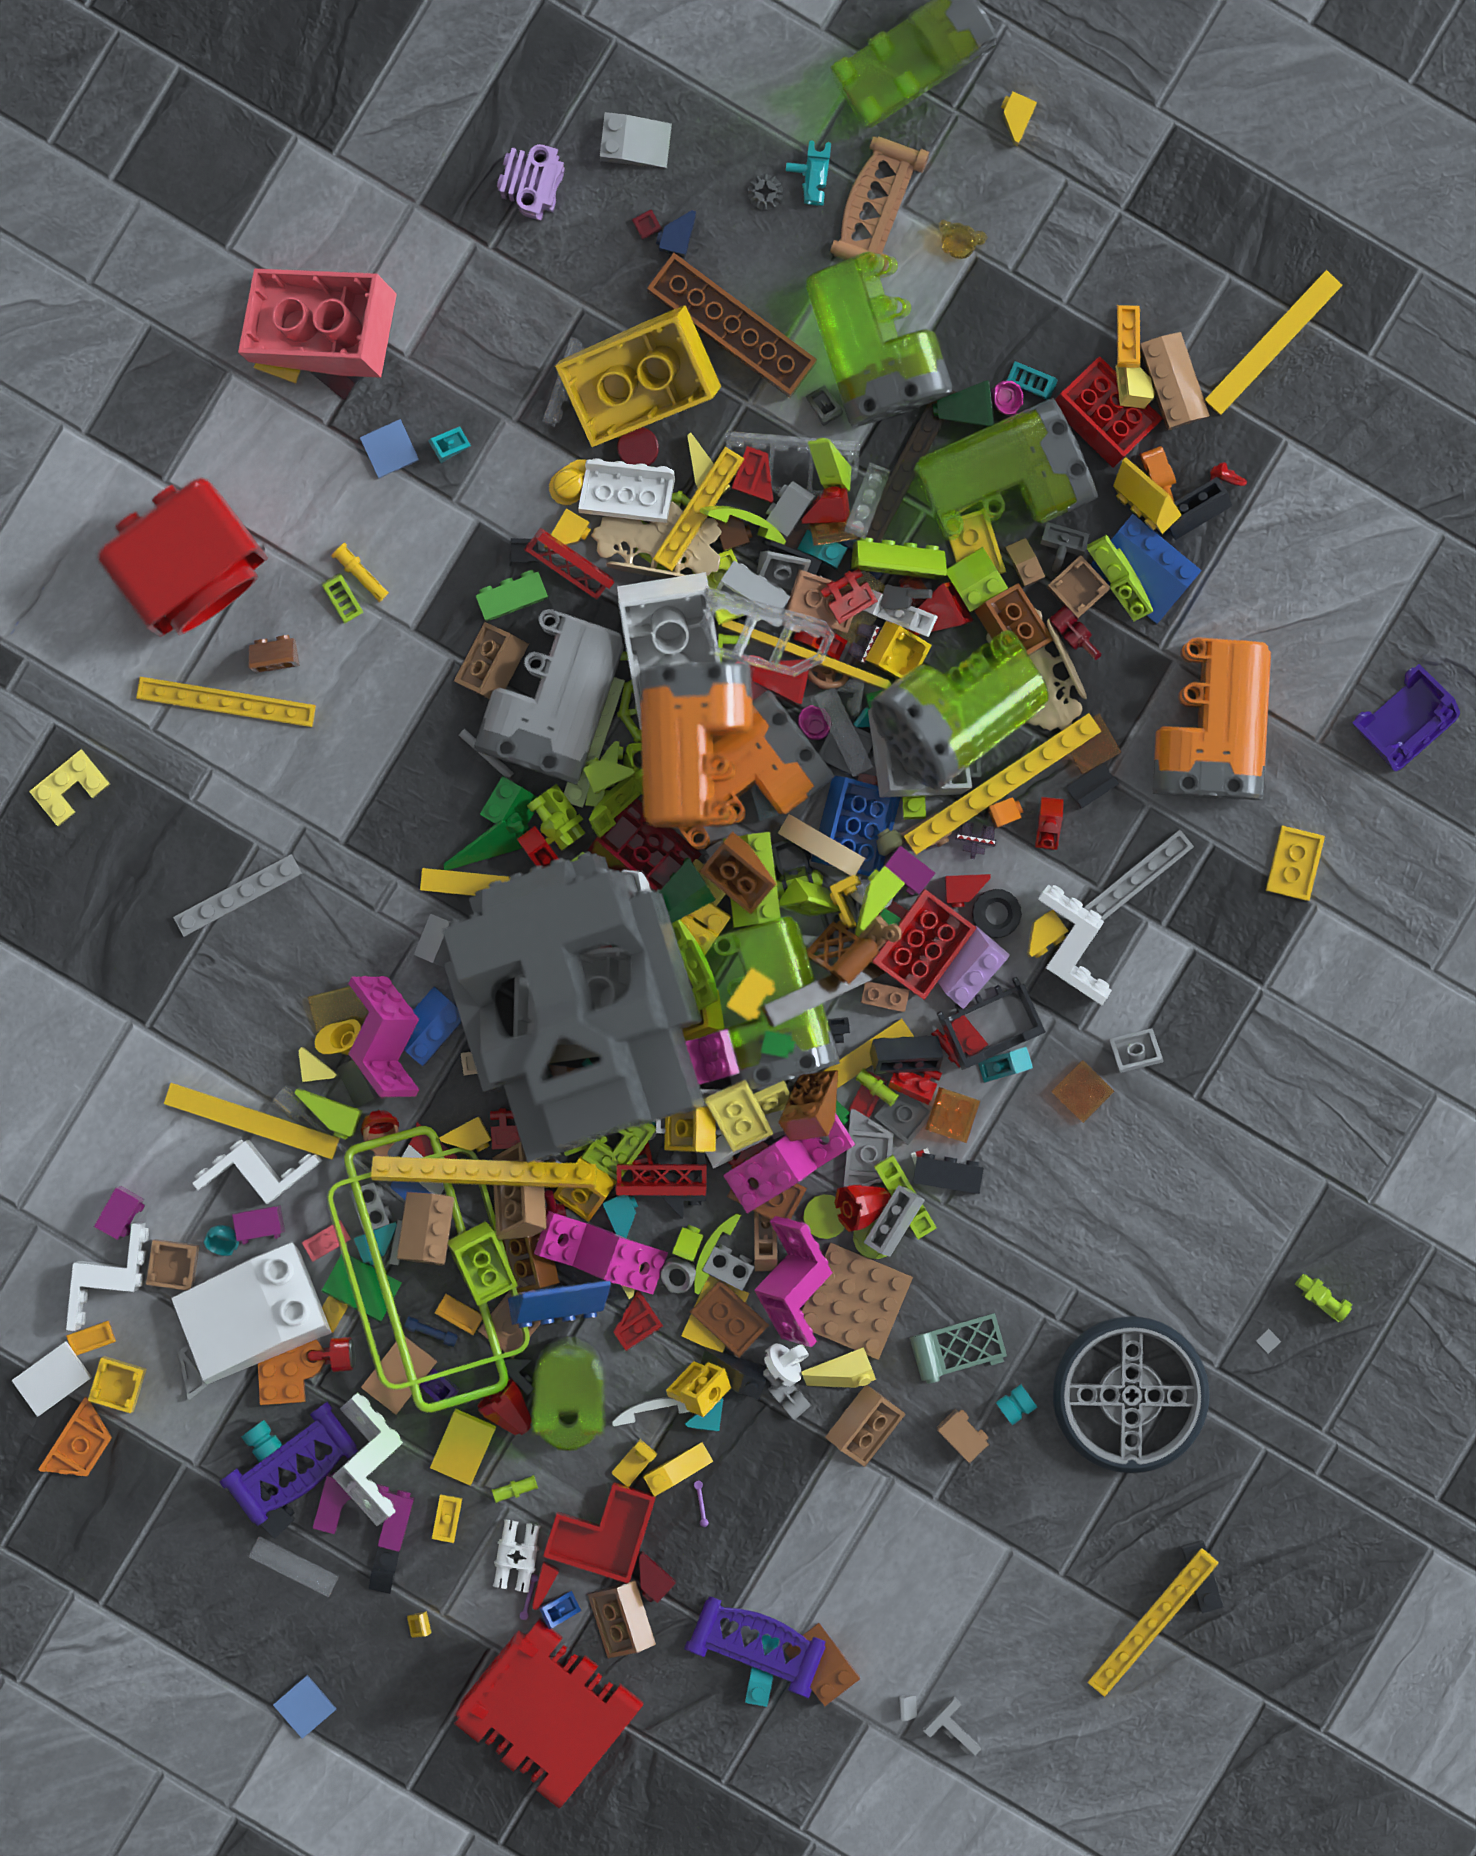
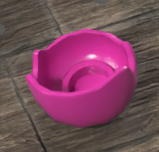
M1001 381L991 391V404L1000 414H1016L1017 410L1023 405V392L1015 382Z
M809 705L800 712L798 727L806 738L820 740L828 735L832 727L831 717L824 708Z

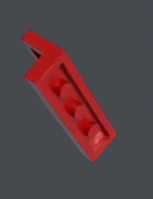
M541 527L525 548V551L595 599L600 597L606 587L610 589L614 584L612 576ZM539 540L547 546L548 551L538 553L532 548ZM559 554L565 558L566 564L555 565L552 563L551 555ZM569 567H578L583 571L584 576L574 578L570 575ZM594 578L601 583L596 592L588 587L587 579Z
M617 1164L616 1195H706L707 1164ZM622 1170H631L637 1176L632 1181H622ZM647 1170H654L659 1177L654 1182H648L642 1175ZM669 1170H676L681 1177L676 1182H670L664 1175ZM692 1170H702V1182H692L687 1175Z

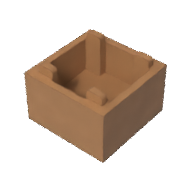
M1081 555L1046 587L1077 618L1082 616L1111 589Z
M159 1239L152 1240L146 1285L180 1290L193 1288L200 1245Z
M954 1409L936 1428L970 1463L989 1445L986 1441L988 1436L982 1429L977 1431L967 1421L969 1417L964 1410L958 1412L957 1409Z

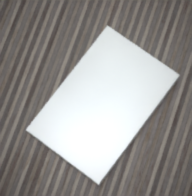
M64 1342L14 1378L12 1382L38 1417L91 1379L92 1376L69 1344Z

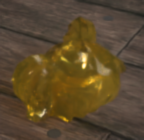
M943 219L939 222V230L943 233L941 239L942 250L945 253H950L956 259L970 257L977 245H983L987 241L988 237L985 232L974 231L971 226L963 225L962 223L952 224Z

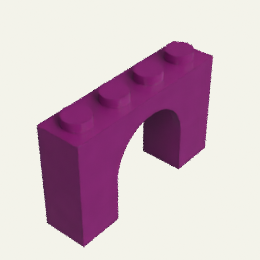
M333 1472L332 1475L328 1474L326 1477L313 1529L331 1534L336 1533L344 1504L352 1499L332 1477L336 1472ZM376 1484L377 1491L382 1497H386L391 1501L392 1508L395 1510L384 1521L378 1546L399 1552L402 1547L414 1497L410 1496V1492L398 1490L396 1493L388 1491V1486Z

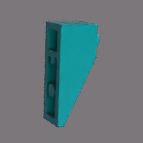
M763 1635L762 1643L765 1655L779 1646L780 1640L778 1638ZM751 1667L745 1703L768 1706L773 1674Z

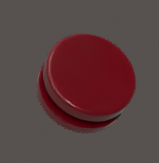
M641 427L621 435L617 448L622 462L632 465L645 464L651 466L657 459L659 453L658 440L649 429Z

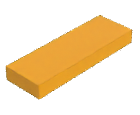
M1117 305V367L1140 368V306Z

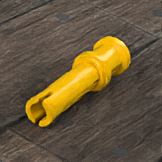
M343 543L333 552L331 557L333 559L336 558L345 567V572H351L378 602H381L389 594L370 572L360 563V558L358 556L355 557L351 553L346 543Z

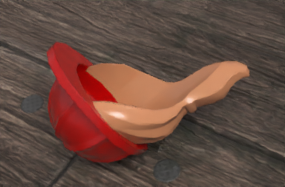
M372 1111L364 1118L361 1134L363 1135L364 1142L397 1133L399 1121L388 1111ZM395 1143L370 1150L374 1152L375 1156L388 1157V1151Z

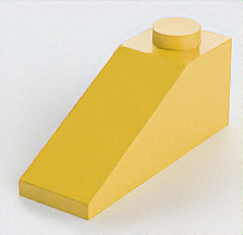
M703 1442L644 1474L643 1477L653 1495L656 1496L712 1463L713 1460Z

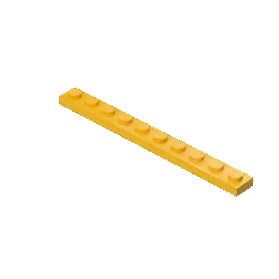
M1088 713L903 836L914 854L917 855L1102 731L1090 713Z
M373 1156L371 1179L380 1181L595 1188L597 1166L596 1164Z

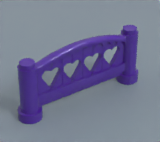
M328 1401L309 1414L315 1421L251 1470L242 1475L238 1469H235L219 1481L224 1489L227 1488L252 1523H255L257 1526L268 1519L266 1516L267 1512L298 1499L314 1488L334 1468L342 1456H346L348 1459L358 1451L355 1442L332 1413L331 1409L333 1408ZM314 1440L331 1446L332 1453L325 1455V1458L321 1461L315 1458ZM296 1453L314 1461V1466L310 1469L307 1468L304 1474H300L297 1471ZM278 1467L295 1473L296 1480L289 1482L285 1488L279 1485ZM260 1481L276 1486L278 1493L274 1496L271 1495L268 1501H263L261 1499Z
M709 1596L708 1600L705 1601L690 1641L686 1642L684 1650L701 1657H705L708 1649L791 1681L788 1688L789 1691L809 1698L812 1691L810 1686L826 1646L824 1645L826 1642L816 1637L809 1641L791 1627L764 1614L744 1609L722 1607L720 1605L721 1600ZM723 1618H728L730 1622L735 1621L738 1623V1629L723 1639L720 1621ZM744 1626L750 1627L751 1630L756 1629L759 1631V1637L746 1647H744L741 1629ZM765 1634L780 1640V1645L767 1655L764 1653L762 1637ZM789 1642L792 1644V1647L799 1646L801 1653L786 1664L783 1644Z

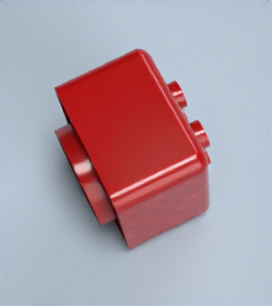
M204 478L194 479L180 490H177L174 485L163 489L151 500L155 505L153 510L143 517L139 516L137 512H133L115 526L119 535L105 544L98 553V561L146 627L159 637L165 636L172 630H175L178 635L185 634L221 612L256 582L258 575L254 570L268 559L222 494Z

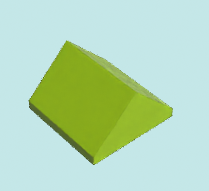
M794 878L779 900L780 908L809 917L841 911L839 906L834 905L831 900V892L828 888L798 878Z

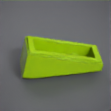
M341 573L321 583L344 624L364 613ZM339 581L342 585L330 591L329 587ZM345 589L347 593L336 599L334 598V595ZM347 598L351 599V601L341 607L338 605V603ZM353 605L356 609L345 615L342 612Z

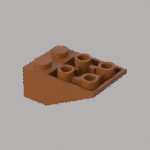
M837 1070L803 1074L798 1077L778 1122L790 1141L826 1137L829 1135L835 1122Z

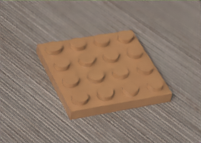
M830 1242L825 1258L829 1263L828 1266L832 1274L805 1302L802 1309L804 1319L807 1325L812 1328L813 1333L854 1350L864 1347L866 1355L879 1360L913 1277Z

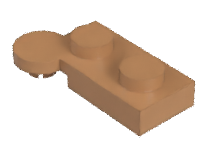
M878 916L869 924L859 938H865L866 940L871 938L878 945L877 950L879 951L887 940L890 942L900 940L902 932L899 926L896 924L888 925L881 916Z

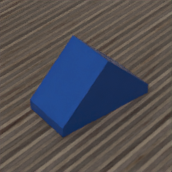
M572 1591L540 1605L539 1608L549 1629L581 1611Z

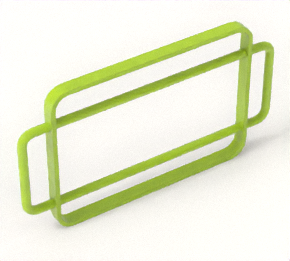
M418 1126L349 1147L344 1156V1164L349 1179L342 1180L330 1188L327 1195V1205L377 1376L381 1384L392 1390L410 1386L417 1408L423 1412L430 1413L502 1391L508 1383V1372L503 1358L524 1351L528 1346L530 1335L528 1327L521 1328L523 1333L521 1346L514 1351L502 1354L486 1302L480 1305L479 1308L494 1357L420 1379L416 1378L359 1183L361 1180L371 1178V1172L357 1176L353 1156L359 1152L419 1135H427L434 1154L422 1158L445 1159L444 1156L463 1153L470 1157L471 1160H478L473 1151L458 1147L442 1151L436 1131L428 1126ZM443 1183L446 1196L454 1197L452 1216L457 1233L460 1235L466 1232L454 1188L452 1183ZM351 1184L408 1382L403 1384H392L386 1380L383 1374L333 1202L334 1191L343 1185ZM479 1184L491 1228L496 1234L495 1214L486 1184ZM498 1239L502 1251L508 1262L502 1239ZM516 1287L510 1290L512 1297L518 1295ZM495 1361L500 1377L497 1384L431 1404L423 1401L419 1383Z

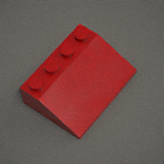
M1100 356L1055 399L1067 423L1112 468L1163 419L1149 404L1145 408L1120 406L1116 372Z
M923 889L897 925L902 932L900 940L896 942L887 940L872 962L915 995L925 1000L977 927L926 889Z

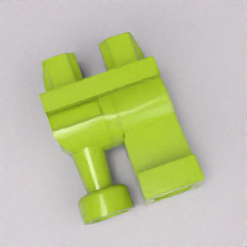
M557 784L527 805L531 812L536 810L543 821L540 830L541 833L547 836L545 840L548 844L555 841L559 848L563 850L585 834L578 824L583 818L580 814L577 815L574 807Z
M1302 1274L1295 1283L1297 1287L1304 1291L1301 1296L1309 1301L1311 1300L1337 1322H1342L1352 1309V1304L1346 1299H1343L1340 1303L1333 1298L1331 1291L1322 1286L1323 1282L1318 1278L1312 1280L1307 1275Z

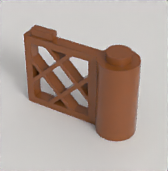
M833 921L803 954L806 958L832 973L842 983L849 986L879 953L877 950L878 945L871 938L866 940L848 931L850 928L848 925H844L843 922L838 921L835 923ZM835 930L839 932V938L829 940V937ZM854 941L849 948L844 949L845 942ZM839 944V950L829 952V946ZM824 948V954L813 955L818 949ZM838 957V961L833 966H830L829 959Z

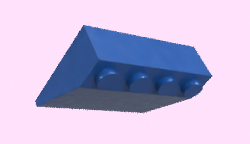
M1134 514L1130 516L1111 539L1115 548H1120L1129 561L1147 594L1153 612L1146 616L1158 624L1202 570ZM1094 560L1091 564V567L1102 577V579L1107 584L1111 585L1108 578L1105 576L1101 568Z
M834 775L835 777L831 780L819 832L863 856L865 860L857 874L869 877L876 869L880 872L883 868L886 856H882L878 852L876 841L879 837L877 835L887 828L890 831L893 830L901 797H880L878 786ZM812 854L811 862L836 868Z
M610 1281L528 1292L508 1298L511 1323L512 1325L519 1324V1328L532 1326V1322L540 1321L541 1325L554 1323L556 1318H562V1322L576 1320L575 1316L583 1315L584 1319L597 1317V1313L604 1310L611 1286Z

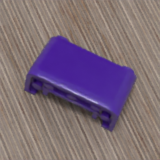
M1420 664L1406 672L1405 686L1374 714L1370 711L1361 712L1353 722L1355 729L1394 771H1398L1407 765L1451 726L1460 715V710L1454 697Z

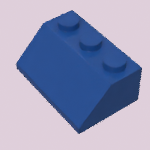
M433 987L413 1010L419 1021L404 1048V1051L422 1066L426 1065L462 1023L457 1006L436 987Z

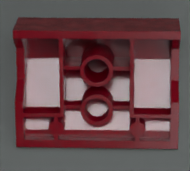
M637 798L614 818L616 824L603 836L597 837L588 849L591 854L605 857L608 868L613 870V872L619 871L621 873L623 870L642 872L649 883L651 891L654 890V892L662 889L670 880L669 876L673 872L676 873L682 867L685 858L688 857L693 863L702 855L672 828L654 827L652 824H649L644 817V805Z

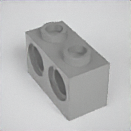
M375 1181L361 1186L362 1194L366 1189L374 1193L372 1202L365 1201L369 1218L374 1210L382 1214V1220L379 1223L371 1221L373 1230L390 1224V1219L393 1218L389 1205L385 1206L382 1200L385 1197L382 1185H377ZM350 1190V1191H349L350 1196H351V1198H352V1201H353V1204H354V1206H355L357 1215H358L359 1220H360V1223H361V1225H362V1222H361V1219H360V1215H359V1212H358V1208H357V1205H356V1202H355V1198H354V1195H353V1191Z
M722 1244L719 1247L714 1246L702 1271L742 1291L754 1269V1265L751 1264L752 1260L741 1254L739 1258L732 1255V1249ZM716 1255H723L726 1258V1264L723 1267H716L713 1264V1258ZM735 1266H744L746 1274L740 1278L736 1277L733 1274Z

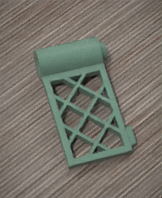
M995 1313L909 1338L921 1381L926 1380L927 1384L940 1381L939 1376L986 1362H990V1365L1004 1362L1003 1357L1007 1356ZM991 1319L993 1330L990 1335L978 1330L983 1321ZM975 1323H978L977 1326H976V1328H974V1327L971 1326V1325H972V1324H975ZM965 1326L974 1330L968 1342L957 1336L961 1328ZM957 1329L955 1334L949 1332L951 1330ZM946 1332L953 1336L947 1348L939 1344L938 1334ZM977 1332L988 1338L982 1350L971 1344ZM994 1333H995V1335H996L997 1340L994 1339V1338H992V1336L994 1335ZM955 1339L966 1344L961 1355L950 1350ZM990 1340L998 1343L1001 1353L990 1355L985 1352ZM969 1346L980 1351L975 1361L970 1362L963 1358ZM940 1348L945 1350L943 1356ZM949 1352L959 1359L954 1367L946 1369L944 1359ZM983 1354H985V1355L988 1356V1357H985V1358L980 1359ZM961 1360L967 1362V1363H964V1364L959 1365L960 1362H961Z

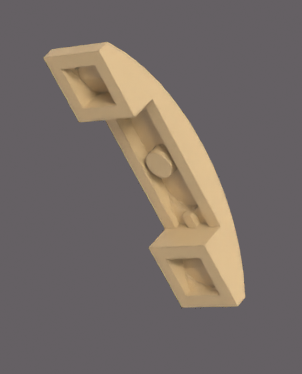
M788 814L778 834L850 876L857 874L865 860L863 856Z

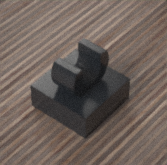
M848 1017L826 1019L828 1031H831L832 1035H834L835 1044L844 1043L843 1034L850 1033Z

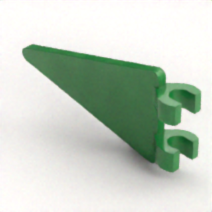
M518 812L514 813L507 821L500 820L443 864L444 869H454L521 849L523 847L517 839L531 829L528 825L524 826L522 824V817Z

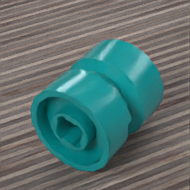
M1021 1384L1011 1391L1010 1397L1005 1395L996 1402L1011 1425L1021 1420L1023 1413L1029 1414L1037 1408Z
M265 1420L241 1436L246 1445L254 1447L252 1453L259 1462L283 1445L276 1435H270L271 1429Z

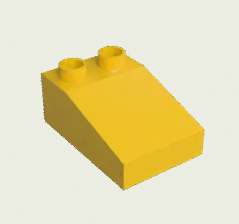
M686 305L647 320L570 355L555 365L591 447L710 400L721 388V384Z

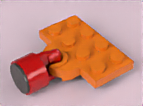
M351 1337L331 1338L330 1347L323 1348L318 1340H314L258 1363L260 1405L306 1402L305 1380L318 1375L324 1365L331 1364L333 1372L352 1371L356 1363L353 1339Z

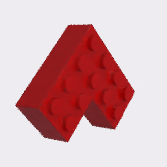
M613 1482L600 1524L557 1511L543 1557L629 1583L656 1496Z

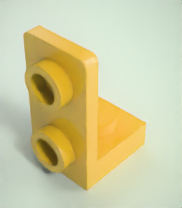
M852 875L830 886L832 891L830 893L831 900L841 910V913H839L840 919L844 925H848L850 928H854L857 925L842 894L849 895L858 890L857 886L862 883L856 875Z
M639 1439L615 1467L612 1474L629 1487L648 1463L656 1457L657 1453Z

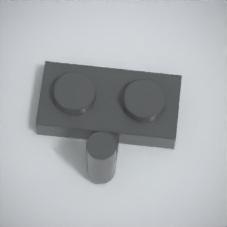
M1047 522L1041 545L1058 549L1052 571L1055 573L1060 572L1066 552L1083 557L1090 534Z

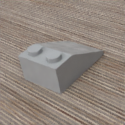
M605 112L600 161L667 169L672 124L631 115Z

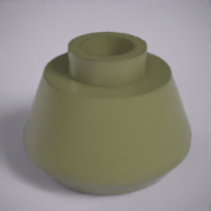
M887 828L877 835L879 839L876 841L878 852L882 856L890 854L905 843L904 837L895 829L890 831Z

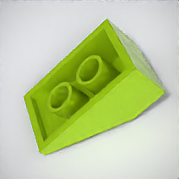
M296 1089L295 1094L330 1130L334 1131V1136L348 1139V1136L352 1137L355 1135L363 1110L303 1089Z
M486 1221L448 1240L449 1250L477 1306L518 1286L496 1234Z

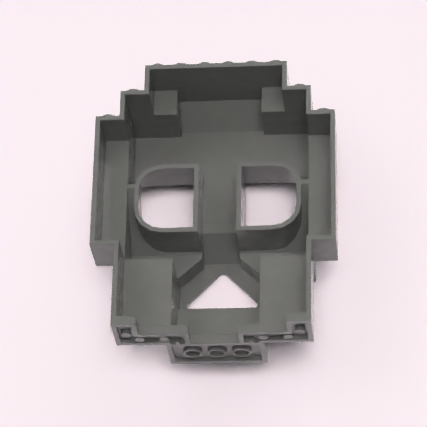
M590 852L577 856L578 860L570 862V860L564 861L563 858L550 862L551 866L534 867L530 869L529 874L522 875V873L510 876L509 881L502 882L499 880L488 884L489 888L475 892L476 896L469 898L474 913L469 916L470 919L467 921H462L461 919L448 923L449 927L443 929L451 955L450 962L444 963L483 1092L506 1090L527 1162H543L560 1156L563 1152L595 1142V1139L630 1127H640L678 1113H687L705 1107L682 1033L683 1028L701 1023L702 1020L663 896L660 893H655L654 890L648 891V889L638 891L633 875L609 870L605 857L597 856V854L591 855ZM614 944L623 948L631 955V984L627 993L619 1001L596 1010L579 955ZM525 974L536 1008V1031L514 1038L506 1032L502 1025L495 995L498 988L504 982ZM561 1036H565L602 1056V1062L555 1079H553L549 1065H546Z

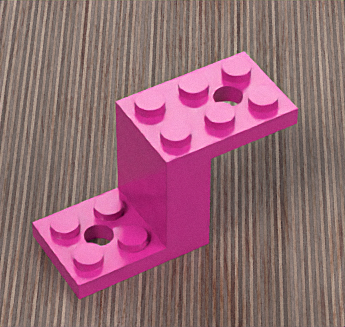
M351 977L348 984L367 1008L369 1014L348 1054L380 1097H416L419 1089L398 1060L419 1021L418 1017L388 977Z
M728 1029L685 1041L699 1085L739 1073Z
M835 1113V1122L828 1135V1143L823 1142L820 1137L790 1141L787 1135H785L723 1176L745 1211L749 1213L795 1185L820 1166L847 1151L855 1143ZM750 1177L757 1179L759 1183L758 1188L750 1185Z
M549 1211L546 1218V1229L541 1232L534 1254L571 1265L603 1280L653 1295L668 1252L629 1240L598 1226ZM563 1234V1240L558 1244V1238ZM644 1263V1269L639 1272L640 1265Z
M775 1216L770 1223L788 1255L754 1291L781 1339L812 1347L817 1341L812 1334V1328L807 1325L804 1314L799 1308L832 1274V1271L828 1266L827 1259L819 1249V1244L813 1239L807 1224Z

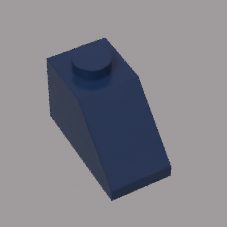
M691 210L664 226L663 232L659 231L656 244L660 245V252L675 253L680 257H686L696 211Z

